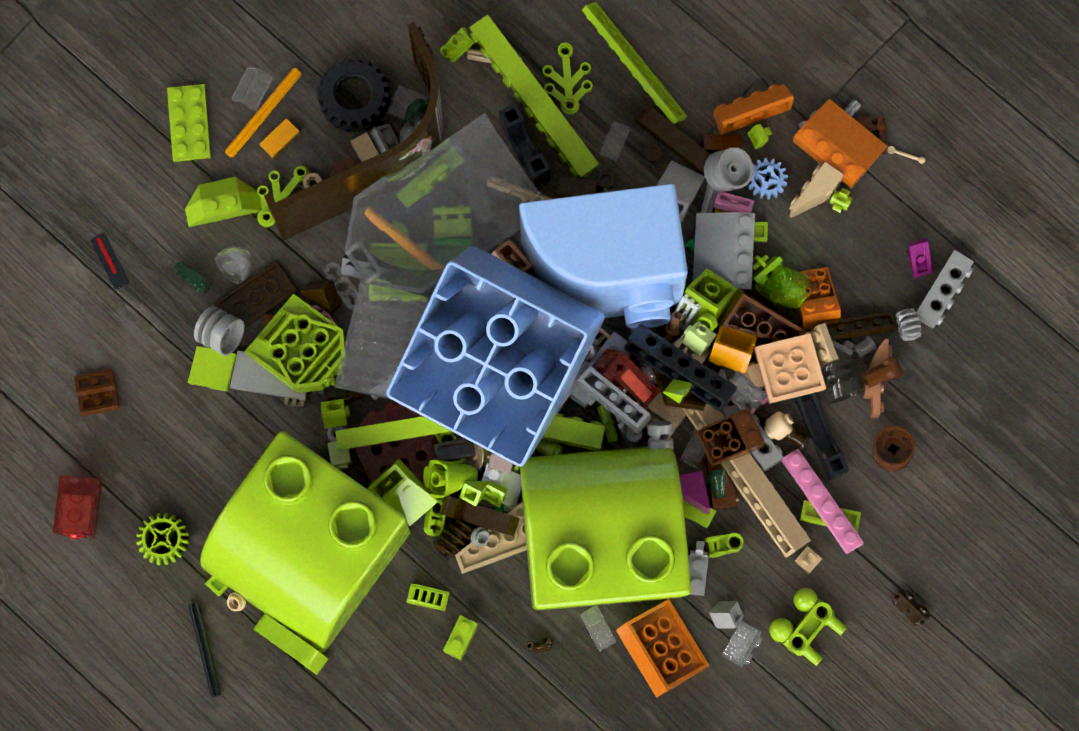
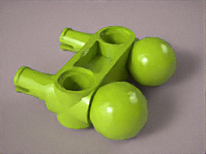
M804 587L796 591L793 601L798 610L807 612L795 628H793V624L788 619L777 618L772 621L769 632L773 640L782 642L789 651L797 656L803 655L817 666L823 656L810 646L811 641L824 625H828L839 635L846 630L847 626L834 616L835 611L831 609L829 604L818 599L814 590ZM818 607H822L825 610L823 618H820L816 613ZM795 637L801 640L799 648H795L792 644V640Z

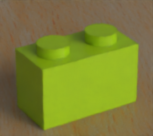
M460 615L443 652L462 661L478 628V623Z

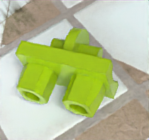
M464 27L440 48V52L444 58H449L451 62H456L465 52L471 49L474 41L468 36L467 30Z
M766 254L762 258L756 255L754 257L756 263L752 266V269L755 271L752 274V282H756L762 288H766L771 284V280L767 277L770 271L775 277L784 273L785 270L781 264L783 260L780 256H773L769 259Z

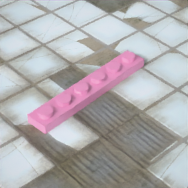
M799 449L783 457L781 461L845 553L848 554L863 545L864 542Z

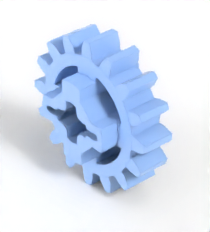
M765 158L763 163L757 160V166L753 164V175L748 189H754V196L759 193L760 199L766 195L767 199L770 200L771 195L777 198V192L783 193L784 189L782 187L787 186V182L784 180L788 179V175H783L786 168L780 169L781 162L774 164V159L768 162L767 158ZM766 176L770 177L768 182L765 181Z

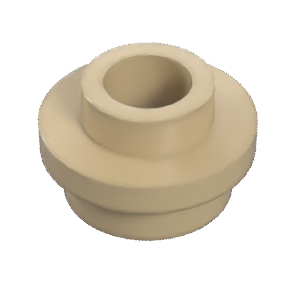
M233 592L227 599V605L232 611H241L246 606V600L237 592Z

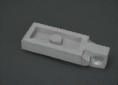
M697 541L695 551H690L691 593L689 595L704 596L708 552H703L704 541Z

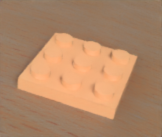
M811 333L754 347L769 404L826 389Z

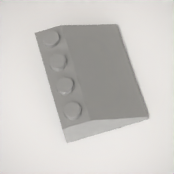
M696 213L693 281L708 268L736 288L744 292H750L752 285L755 213Z

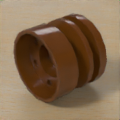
M900 426L883 428L874 440L873 457L880 468L891 472L900 471L910 464L914 453L912 435ZM890 447H894V450H897L896 454H892Z

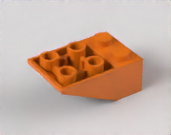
M828 267L790 273L800 322L805 330L814 329L821 321L841 319V309Z

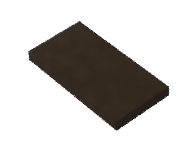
M275 261L215 301L214 305L227 312V314L242 320L245 325L244 328L264 316V314H267L288 300L293 294H297L298 291L279 263Z

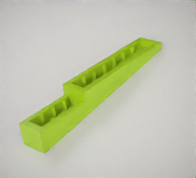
M421 416L335 431L338 450L450 432L451 430Z

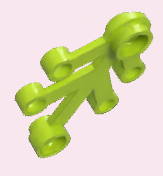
M564 42L558 47V55L562 58L564 78L556 73L550 65L543 67V75L546 78H551L565 89V96L557 91L552 83H547L544 86V90L548 96L552 95L561 103V110L565 114L572 115L579 109L578 101L586 93L592 91V82L585 80L582 82L581 88L574 95L572 92L573 87L580 79L591 72V65L588 62H583L580 65V69L571 78L570 57L573 54V48L571 44ZM565 49L569 51L566 55L562 53ZM588 66L589 70L583 71L582 67ZM550 69L552 72L550 74H546L545 70ZM585 84H589L591 87L589 89H585L583 86ZM547 87H552V88H553V91H552V92H548V91L546 90V88H547ZM568 103L573 104V108L569 109L566 107V105Z
M298 166L295 168L294 177L282 192L280 190L279 181L281 177L279 172L271 171L269 173L275 202L288 197L299 182H303L304 177L309 174L306 167ZM300 170H303L305 173L304 175L299 176L298 172ZM276 174L278 178L273 180L271 179L272 175ZM262 185L257 189L262 207L257 219L261 226L271 227L275 222L264 195L260 194L262 189L267 190L265 194H268L269 190L266 186ZM270 215L269 220H264L263 217Z

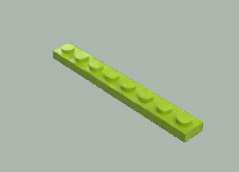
M594 2L586 5L582 9L586 18L592 22L598 33L604 37L609 47L616 52L621 62L628 67L633 77L640 82L643 89L666 115V118L673 125L684 121L687 117L686 113L598 3Z

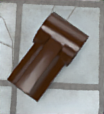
M896 356L888 358L881 362L880 365L862 372L863 379L868 388L886 380L891 381L904 374Z

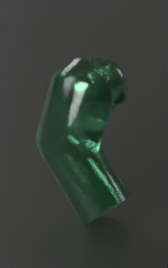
M417 99L409 104L404 121L413 123L415 113L419 110L425 111L428 106L427 102L423 101V99Z

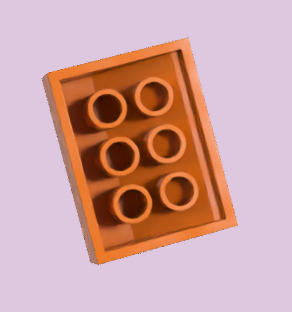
M830 99L801 127L793 139L796 145L818 163L823 165L826 162L844 174L842 182L850 189L854 187L888 147Z
M669 599L631 619L616 630L656 698L710 666Z

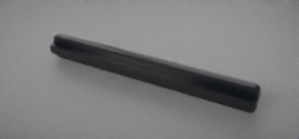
M198 602L189 604V610L210 696L218 697L221 695V690L200 605Z

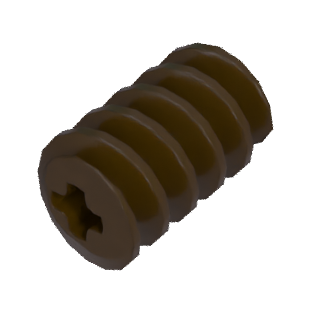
M455 519L456 526L449 525L451 532L444 530L445 537H438L440 543L433 542L435 549L447 561H449L447 555L454 556L452 549L459 551L460 549L457 544L465 545L463 538L470 540L468 533L473 532V529L462 520Z

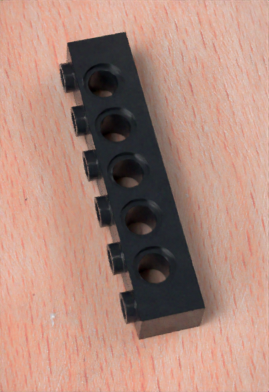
M642 324L631 334L624 349L670 380L676 379L692 383L689 392L719 412L724 410L738 388L732 382L724 379L715 371L709 369Z

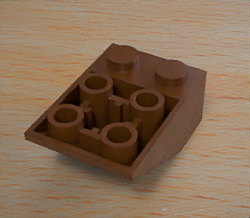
M749 408L695 431L711 466L745 456L763 448L765 444Z

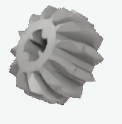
M913 308L897 312L896 321L902 340L912 341L921 337L922 329L917 312Z

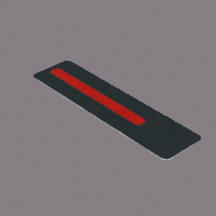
M101 234L91 239V243L114 289L118 290L128 285L129 282L105 235Z

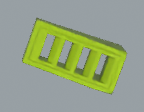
M411 583L407 603L446 611L450 592ZM419 590L418 599L414 600L415 591ZM426 591V600L422 602L423 592ZM431 593H435L433 604L429 603ZM443 595L441 605L439 606L437 605L438 597Z

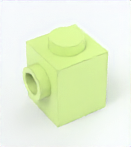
M698 321L693 326L689 325L683 333L685 337L682 343L701 356L710 347L716 334Z

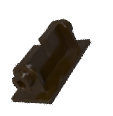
M901 589L898 593L900 597L896 595L892 599L893 605L902 613L909 609L910 612L906 617L915 626L917 625L920 628L925 623L922 619L925 621L929 619V611L922 604L918 605L914 601V596L909 591Z

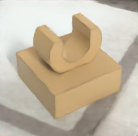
M807 546L794 562L810 574L822 558Z

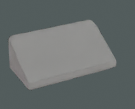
M390 123L374 127L369 133L379 154L399 145Z

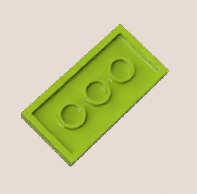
M205 84L167 88L173 161L211 158Z

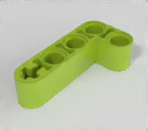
M265 613L253 628L316 675H318L328 661V658Z

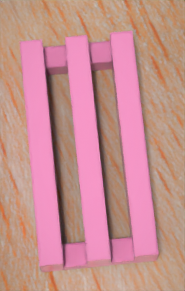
M718 192L713 207L728 212L751 213L754 200L726 192Z

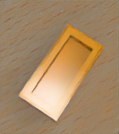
M286 118L259 145L274 158L300 131Z

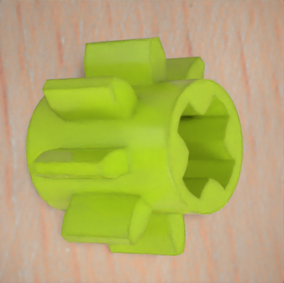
M844 188L840 192L835 190L829 202L833 204V210L839 213L842 209L847 211L853 199L849 196L850 191Z

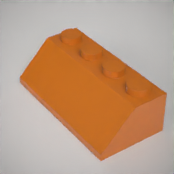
M774 84L768 90L753 92L750 97L745 99L739 97L731 104L726 105L724 103L718 105L713 112V117L720 134L724 135L791 110L794 97L785 84Z

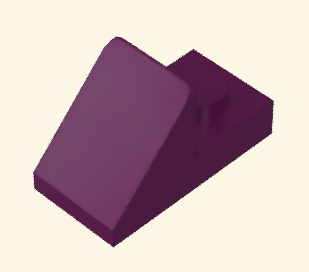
M923 238L909 242L906 255L914 278L933 273L928 240Z

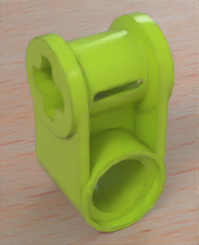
M738 533L705 538L709 546V558L735 553L743 547V538ZM732 538H737L740 541V545L738 547H731L729 541Z

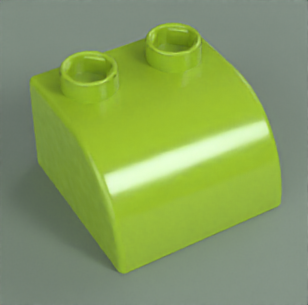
M281 431L273 439L220 513L203 546L200 564L204 571L215 577L232 591L240 594L246 601L273 618L320 653H323L329 648L410 535L411 530L406 517L290 434Z
M647 446L529 457L523 466H519L531 603L534 610L672 599L688 596L691 593L682 491L677 461L672 448L654 449Z

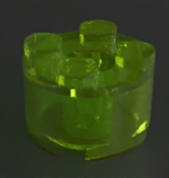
M778 265L770 278L765 281L764 290H766L773 303L787 309H796L802 305L807 297L806 285L809 286V280L803 273Z

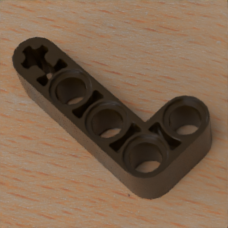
M451 496L443 498L439 514L513 537L520 520L519 517L480 505L474 506L464 500Z

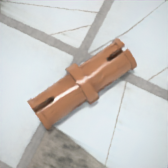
M679 312L671 314V321L666 326L665 339L671 344L677 340L681 333L680 326L683 315Z

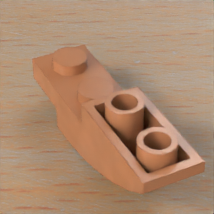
M884 339L871 360L868 370L880 365L881 362L892 356V345H889V339ZM884 382L868 388L866 383H864L863 399H871L870 418H878L880 413L884 411V401H881V394L884 393Z

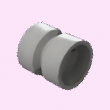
M670 421L649 422L648 435L651 438L648 439V447L654 449L672 448L674 450L673 438L670 437L673 434V423Z

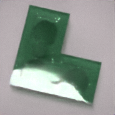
M179 261L174 266L177 271L176 275L183 281L187 279L194 290L197 292L203 291L205 294L210 290L206 279L192 268L188 269Z

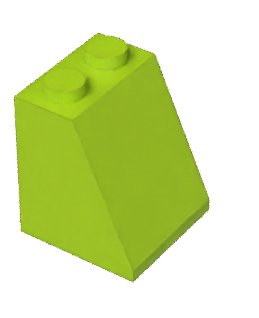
M706 268L686 288L684 295L686 293L689 295L688 298L690 300L692 298L695 299L694 303L696 305L698 303L701 304L691 324L702 314L710 313L716 318L719 325L718 319L738 288ZM686 303L680 311L681 314H683L685 308L687 307ZM692 308L690 309V311L688 312L686 318L684 319L683 324H685V322H686V320L688 319L690 313L692 312V310H693Z

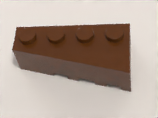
M739 288L718 319L723 327L733 328L744 333L747 332L775 342L805 335L807 332L798 323Z

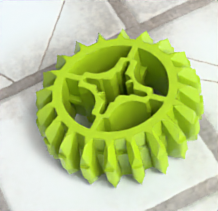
M157 513L156 520L151 515L149 516L150 523L146 520L143 521L146 525L145 528L139 526V530L143 533L136 534V537L142 540L137 541L136 544L142 546L139 548V552H145L143 557L145 559L150 557V563L156 560L157 565H161L163 559L164 564L168 565L169 558L174 563L176 562L175 555L179 558L182 557L179 553L180 550L186 552L187 549L182 545L189 544V541L183 538L188 537L189 533L183 532L187 527L185 525L180 526L182 524L181 519L175 522V515H172L169 519L168 513H165L163 518L160 513ZM160 524L171 525L170 528H166L163 531H159L155 528L157 525ZM175 530L178 534L176 546L171 543V537L174 535L173 532ZM151 531L154 535V541L149 548L148 535ZM156 533L165 537L169 545L160 541ZM162 547H167L170 552L165 554L154 553Z

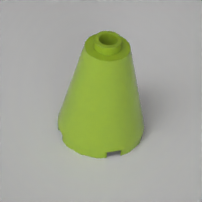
M439 459L429 461L428 463L430 464L425 467L423 473L424 486L431 492L429 495L435 499L455 493L463 488L466 481H477L478 472L473 465Z

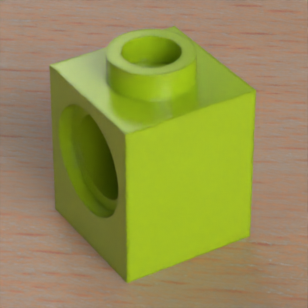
M344 399L321 402V413L325 429L347 425V417H350L349 406H345Z

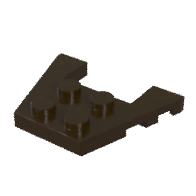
M706 359L704 365L719 374L722 366L715 365L708 361L709 359ZM652 368L666 406L699 411L704 410L706 403L690 392L687 393L680 404L665 395L663 392L672 380Z

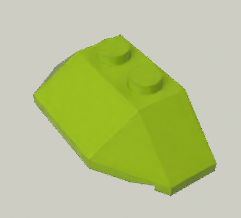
M237 177L198 185L185 208L189 227L257 213L262 210L261 200L257 191Z

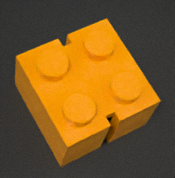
M721 325L708 361L718 366L730 368L735 372L745 373L758 336Z

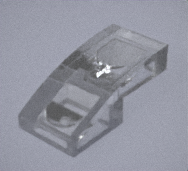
M597 605L579 614L599 651L616 643Z

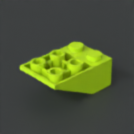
M399 458L371 482L367 488L370 492L406 517L409 526L438 502L437 499L429 495L431 492L425 488L422 482Z

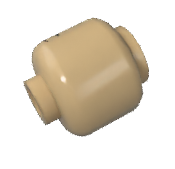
M779 411L765 420L766 426H764V430L771 439L781 440L793 431L792 424L794 421L788 413L784 414Z

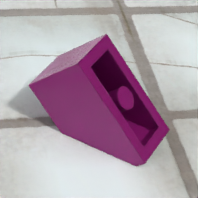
M702 471L679 475L683 500L703 513L710 514V504Z

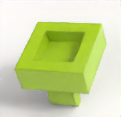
M760 123L755 125L747 134L756 150L762 148L769 140L768 136L773 133L770 127L763 129Z

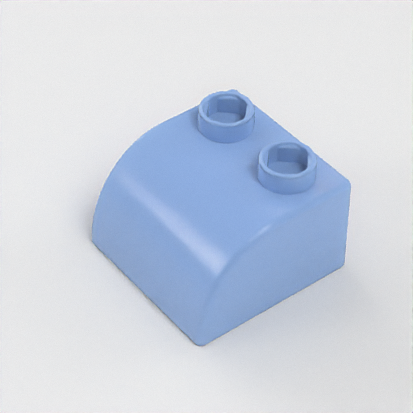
M674 184L525 202L519 205L522 249L524 256L533 266L535 278L602 312L604 318L624 316L626 326L631 329H636L640 324L647 328L658 327L671 321L670 310L676 309L680 303L688 274L676 187Z
M470 246L447 263L387 389V396L516 466H523L540 443L562 405L604 321V314L482 249Z

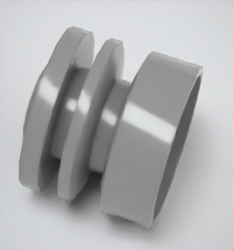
M211 306L199 317L194 329L195 341L208 348L211 347L212 350L226 356L231 354L239 345L244 334L245 325L239 318L227 314V312L215 306Z

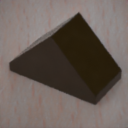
M332 279L310 282L300 292L301 295L330 315L342 304Z

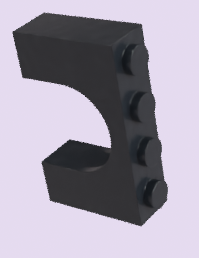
M515 103L499 111L500 126L533 189L551 181V169L542 152L538 154L532 145L525 128L524 118L517 104Z

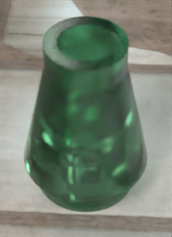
M725 469L709 471L710 476H708L714 498L726 497L727 474H725Z

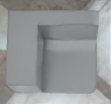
M718 601L710 611V616L715 627L718 629L736 628L744 617L738 601Z

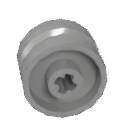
M740 148L716 151L710 154L704 166V176L707 183L718 192L741 189L748 185L753 175L751 158Z

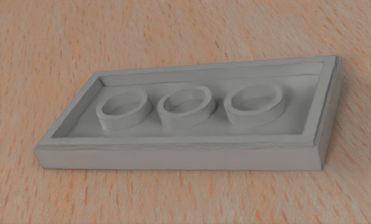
M237 351L230 384L231 389L306 401L307 392L295 393L245 354L244 351ZM295 365L292 371H299L301 365Z

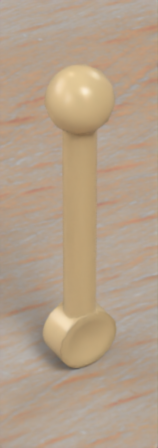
M889 146L887 150L889 154L896 153L917 160L920 164L926 161L923 156L917 157L896 150L894 146Z

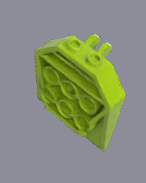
M295 294L290 297L245 350V354L295 393L324 390L325 387L335 386L337 384L334 378L335 375L343 377V370L346 368V362L348 361L346 337L343 329ZM301 323H309L306 328H299ZM292 336L296 337L295 342H287L288 338ZM326 336L324 342H317L318 337ZM308 350L314 351L311 357L305 356ZM278 351H283L284 354L282 357H275V354ZM295 365H301L299 371H292Z

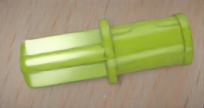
M602 405L597 407L602 426H605L608 442L614 443L618 441L614 426L616 422L613 420L611 412Z

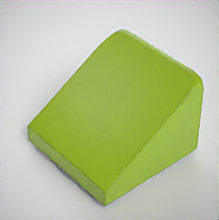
M673 379L663 393L680 404L689 392L692 383Z

